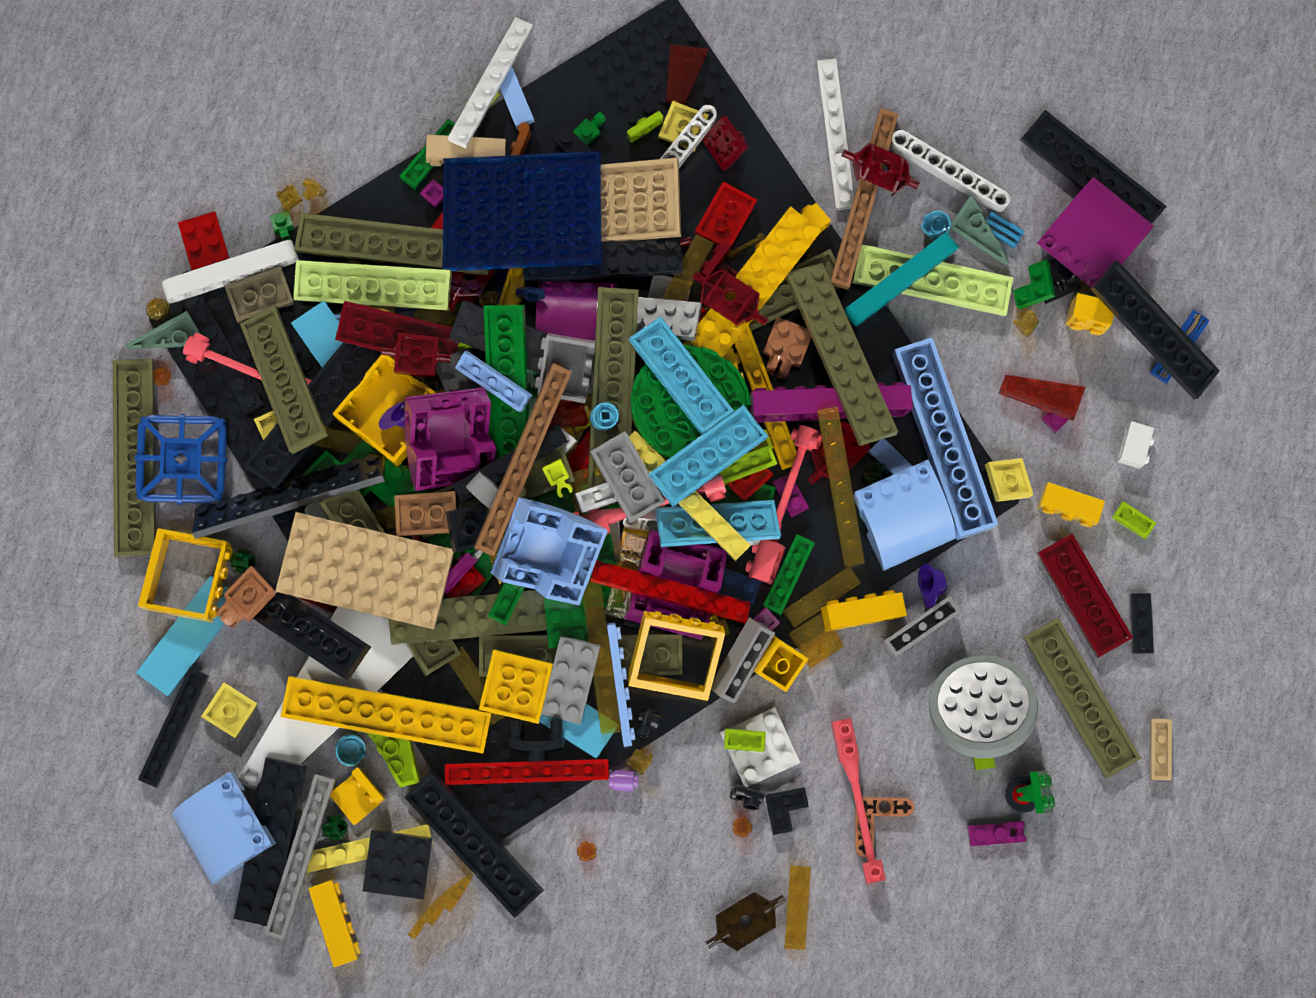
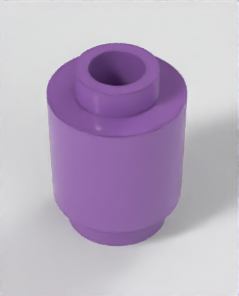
M615 770V772H610L609 788H613L614 791L634 792V787L638 788L639 777L635 775V771Z

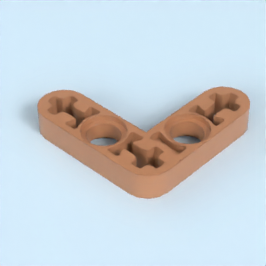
M862 798L863 801H866L867 805H873V800H876V813H872L873 809H866L873 850L874 816H910L915 808L914 803L910 799ZM882 801H887L890 804V810L887 813H882L879 810V804ZM893 801H897L896 805H903V801H905L907 805H910V809L906 813H903L902 809H896V814H893ZM855 805V852L861 857H867L866 854H863L862 850H859V846L863 844V839L858 840V835L862 836V833L859 830V819Z

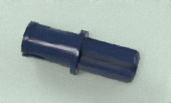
M534 286L519 287L516 290V296L519 299L533 302L544 299L545 291Z

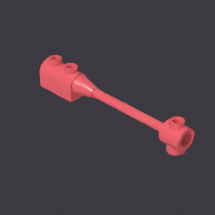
M194 333V336H190L186 341L183 354L187 355L185 358L187 361L196 364L198 360L203 362L207 357L261 380L258 370L209 350V338ZM305 378L306 381H307V384L309 385V383H310L312 380H309V379Z
M800 425L799 429H793L791 434V440L794 441L793 445L799 448L777 509L780 532L781 522L806 450H817L822 440V434H818L817 430ZM779 539L761 540L758 544L753 545L752 553H755L753 561L749 560L745 569L749 573L748 577L773 585L786 548L779 544Z
M721 473L697 489L696 492L699 494L705 493L706 498H709L710 502L725 498L724 493H726ZM664 496L663 499L665 500V503H663L660 506L669 504L668 500ZM597 508L583 515H580L579 512L573 513L608 530L607 534L611 533L609 525L626 518L621 508Z
M852 718L835 721L830 724L839 763L843 765L849 782H851L868 861L862 863L866 884L884 881L886 876L882 859H875L859 785L860 756Z

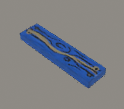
M1193 310L1181 326V329L1195 343L1210 320L1196 310ZM1158 361L1150 372L1151 375L1165 384L1172 377Z

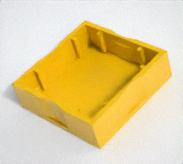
M381 355L367 371L361 383L348 394L333 412V415L376 451L383 454L395 466L399 467L407 457L405 429L396 425L389 429H381L378 424L379 420L389 408L402 402L405 397L435 394L436 392L411 375L395 374L394 360L389 356Z

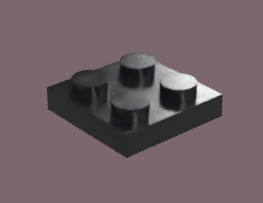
M479 504L446 511L452 551L458 552L474 548L487 518L486 506Z

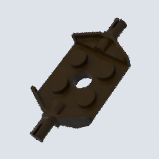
M753 892L717 914V933L714 937L705 941L708 948L710 949L718 943H724L738 952L759 937L775 929V909L787 902L783 894L769 901ZM748 915L751 918L749 927H742L740 925V918L742 916Z

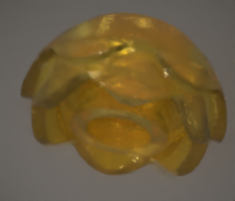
M162 298L152 299L146 306V315L150 319H160L162 315L168 313V302Z

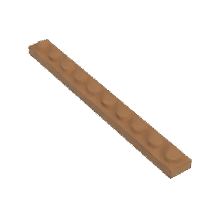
M880 108L870 143L888 151L899 114ZM881 163L880 166H881V169L883 170V168H884V163ZM861 178L857 185L830 279L832 285L847 290L851 284L878 189L877 185Z
M555 363L551 364L474 546L475 549L490 556H494L518 497L521 494L571 375V371Z

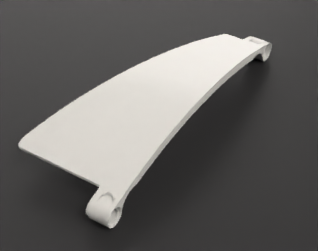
M337 607L330 620L370 645V650L349 681H346L310 656L297 677L377 692L413 655L406 644L391 645L388 618ZM282 702L251 757L240 772L238 778L241 784L252 790L256 789L261 781L266 757L301 764L338 727L280 717L283 706Z

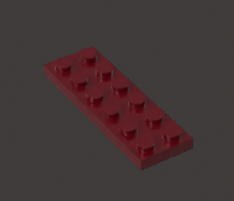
M348 301L343 303L335 341L382 352V347L395 348L398 333L439 337L438 350L440 354L450 355L456 353L459 345L458 341L449 338L452 327Z
M1073 534L1037 553L1097 658L1133 639Z

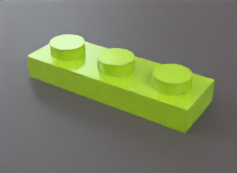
M768 445L745 454L720 473L725 485L775 466L777 461L771 446Z

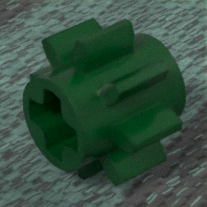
M871 462V467H866L864 478L868 485L889 477L888 469L884 468L885 464Z
M238 548V553L231 555L230 564L234 571L244 573L250 566L254 568L256 559L251 554L252 551Z
M341 815L326 817L327 822L322 827L323 834L329 837V841L344 839L343 834L348 832L347 822L341 819Z

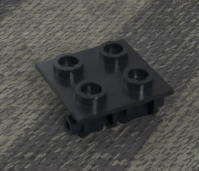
M1054 258L1048 261L1055 297L1045 300V304L1081 289L1078 284L1080 282L1078 276L1074 275L1057 259Z

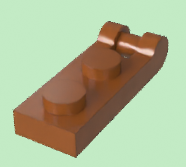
M525 122L518 125L519 136L517 141L512 143L510 148L511 156L509 159H506L503 166L506 178L512 180L516 176L531 138L530 127Z

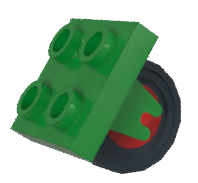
M1047 771L1030 772V777H1016L1008 783L1005 790L1007 803L1017 812L1027 813L1035 810L1036 814L1052 812L1053 807H1055V799L1050 792L1052 779Z

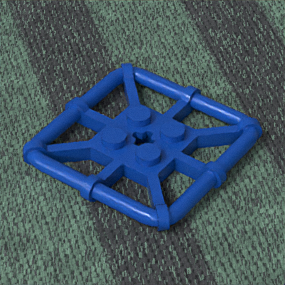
M180 414V416L150 415L140 418L137 436V455H135L134 459L136 461V497L147 502H176L178 505L183 503H214L222 500L225 490L226 463H228V457H226V421L223 418L214 416H186V414ZM151 423H179V438H164ZM186 424H213L198 439L185 438ZM146 427L161 441L160 455H145ZM219 429L218 456H202V443ZM181 453L184 457H187L183 464H179V461L175 460ZM145 461H160L159 475L143 488ZM202 462L218 463L216 491L201 476ZM163 479H177L176 495L148 494ZM183 479H197L212 495H183Z

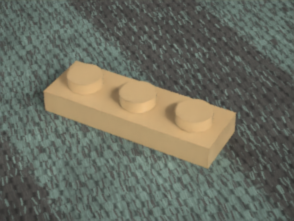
M1150 719L1149 780H1172V719Z

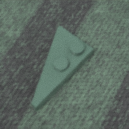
M970 196L952 222L951 229L1007 265L1009 262L1008 257L974 197Z
M185 311L127 343L126 346L129 350L184 347L190 336H194V333L200 334L189 312Z

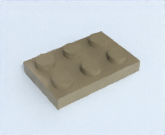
M281 266L224 285L238 323L246 321L273 305L281 309L294 304Z

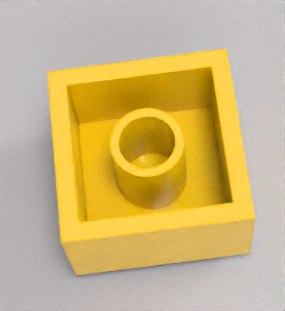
M1077 293L1070 302L1065 325L1070 326L1073 330L1081 331L1084 329L1093 335H1101L1112 325L1114 314L1099 298Z
M774 636L754 672L787 692L808 661V658Z

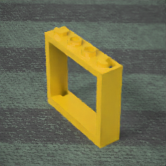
M158 528L138 606L143 610L213 623L214 618L217 617L218 600L223 595V580L228 575L227 564L233 554L232 545L223 540L207 537L195 539L191 534ZM170 540L221 549L205 614L153 604Z
M644 611L627 677L628 685L708 701L725 637L723 626L717 625L715 622L704 623L696 618L683 619L676 614L668 616L662 615L658 611ZM650 625L716 638L704 685L638 673Z

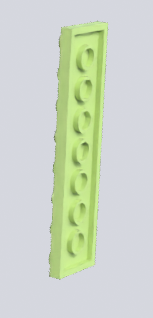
M862 244L852 283L874 287L914 256ZM941 262L901 294L1006 316L1013 277Z
M296 260L293 300L325 301L327 303L342 304L344 301L361 305L449 311L452 271Z

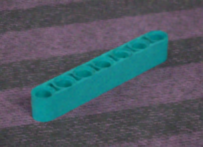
M948 232L944 233L844 310L847 318L855 327L859 326L959 249L958 244Z

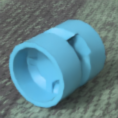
M600 403L590 413L591 425L598 431L609 430L618 421V410L611 403Z

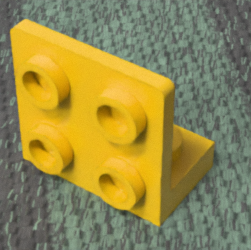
M359 767L351 772L352 775L334 789L330 796L353 825L358 824L386 800Z

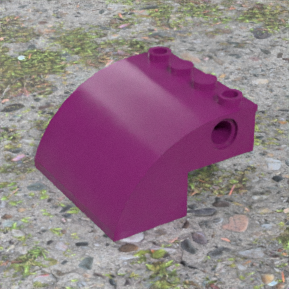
M1093 177L1060 214L1037 244L1087 285L1092 287L1112 261L1118 260L1122 265L1153 229L1154 225Z
M538 282V289L545 291V298L537 300L536 329L546 333L595 341L598 287L617 288V283Z
M484 387L405 397V443L415 491L453 485L495 461L496 447L489 435L491 401Z
M650 529L636 571L717 593L722 584L727 552L704 544L661 547L658 531ZM630 592L624 619L641 624L644 611H658L662 615L676 614L683 619L696 618L701 620V622L709 623L711 614ZM650 625L651 627L702 640L704 636Z

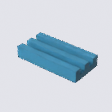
M992 211L986 219L989 225L1015 240L1013 242L992 229L999 241L1013 249L1025 232Z

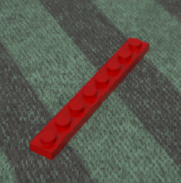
M596 560L590 577V581L734 621L747 622L751 603L748 601Z
M608 759L445 764L446 785L609 780Z

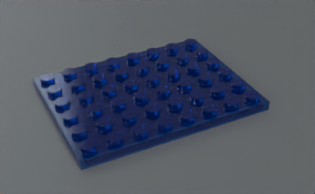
M600 151L444 158L443 270L459 271L602 265Z

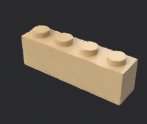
M427 135L426 163H430L431 166L449 164L451 167L469 165L470 168L489 166L490 169H500L505 163L506 139L472 137L465 149L448 141V136Z

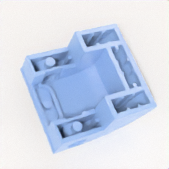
M929 460L854 492L853 499L868 528L867 537L883 571L956 539L955 526L948 503Z
M518 497L490 573L501 582L535 589L547 599L580 605L608 530L568 511Z
M228 772L207 785L172 812V816L212 885L244 866L246 861L276 844L266 825H261L243 794L245 789L235 772Z

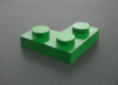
M1047 260L1028 266L1031 283L1013 290L1016 307L1019 310L1055 297L1050 265Z

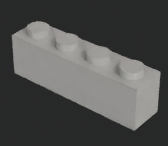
M948 596L884 640L882 645L891 658L894 659L960 614L961 610L952 597Z
M749 617L713 679L711 690L718 696L735 704L775 633L765 625Z

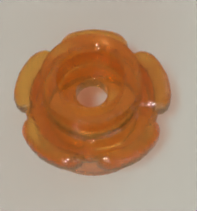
M165 367L155 369L152 374L154 384L157 386L169 384L171 372L167 371Z
M745 817L736 819L733 822L732 831L736 836L739 835L741 838L747 837L748 833L752 831V824Z
M588 841L582 842L581 846L577 848V855L580 856V859L584 862L595 859L597 855L596 846Z

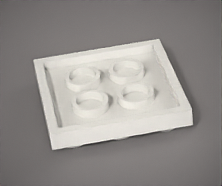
M772 708L728 728L766 732L765 752L728 750L743 786H746V788L800 763L776 708ZM725 730L720 732L723 741L725 736Z

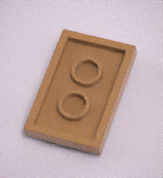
M456 492L396 495V536L449 533L445 512L457 509Z

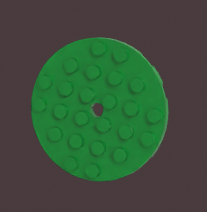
M683 345L731 408L736 411L744 405L750 412L751 402L748 387L738 369L729 360L727 361L711 349ZM645 363L632 386L630 395L631 416L639 435L658 454L669 459L700 437L701 434Z

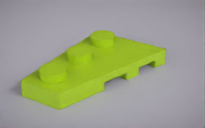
M367 733L375 743L379 754L382 755L387 763V767L399 787L417 784L421 781L411 740Z

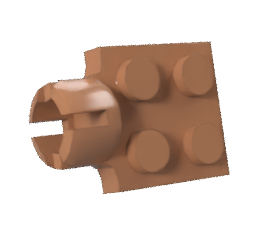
M779 317L776 318L763 354L769 357L766 366L768 374L774 376L776 368H779L777 378L784 379L788 376L792 366H801L811 340L808 328Z
M250 566L224 593L223 596L226 602L217 610L216 614L218 618L221 616L220 620L224 624L234 628L242 619L250 622L277 592L255 568Z

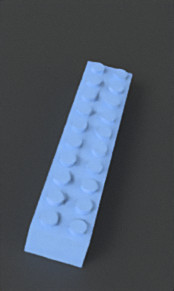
M933 338L895 349L892 356L901 382L905 385H911L912 413L929 462L948 503L955 526L956 539L960 540L994 529L998 526V522Z

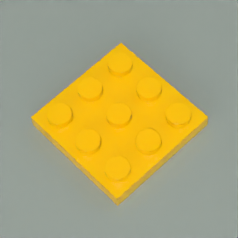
M493 649L479 710L539 724L553 663Z

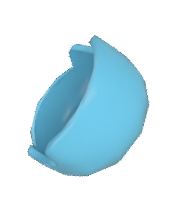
M939 210L925 215L920 226L927 237L936 240L944 233L950 232L952 223L948 214Z
M355 734L344 735L337 741L335 746L336 757L340 763L346 766L358 765L366 754V744L361 737Z

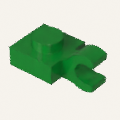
M598 112L591 122L586 118L573 132L588 146L601 134L598 128L606 121L605 116Z
M289 210L271 215L270 219L275 235L280 234L283 241L291 240L289 231L294 230Z

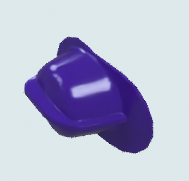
M405 399L389 408L382 415L378 423L379 428L389 429L396 425L405 429Z
M923 564L918 572V585L925 606L932 608L935 605L937 596L943 595L947 591L946 577L941 570L934 569L929 564Z

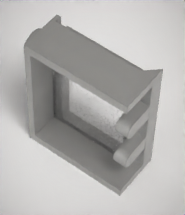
M548 333L546 338L543 337L541 349L544 350V356L539 358L538 363L541 375L536 378L535 389H538L537 395L540 393L551 364L555 363L571 371L561 399L585 403L588 396L596 341Z

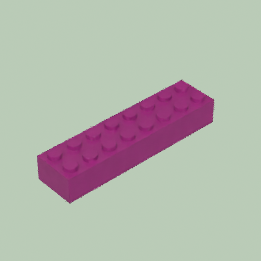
M903 382L893 383V386L877 383L891 417H904L913 409L911 385H905ZM824 385L815 386L814 389L798 386L794 387V390H786V387H777L767 391V388H756L750 394V414L757 423L847 419L835 389L826 388Z

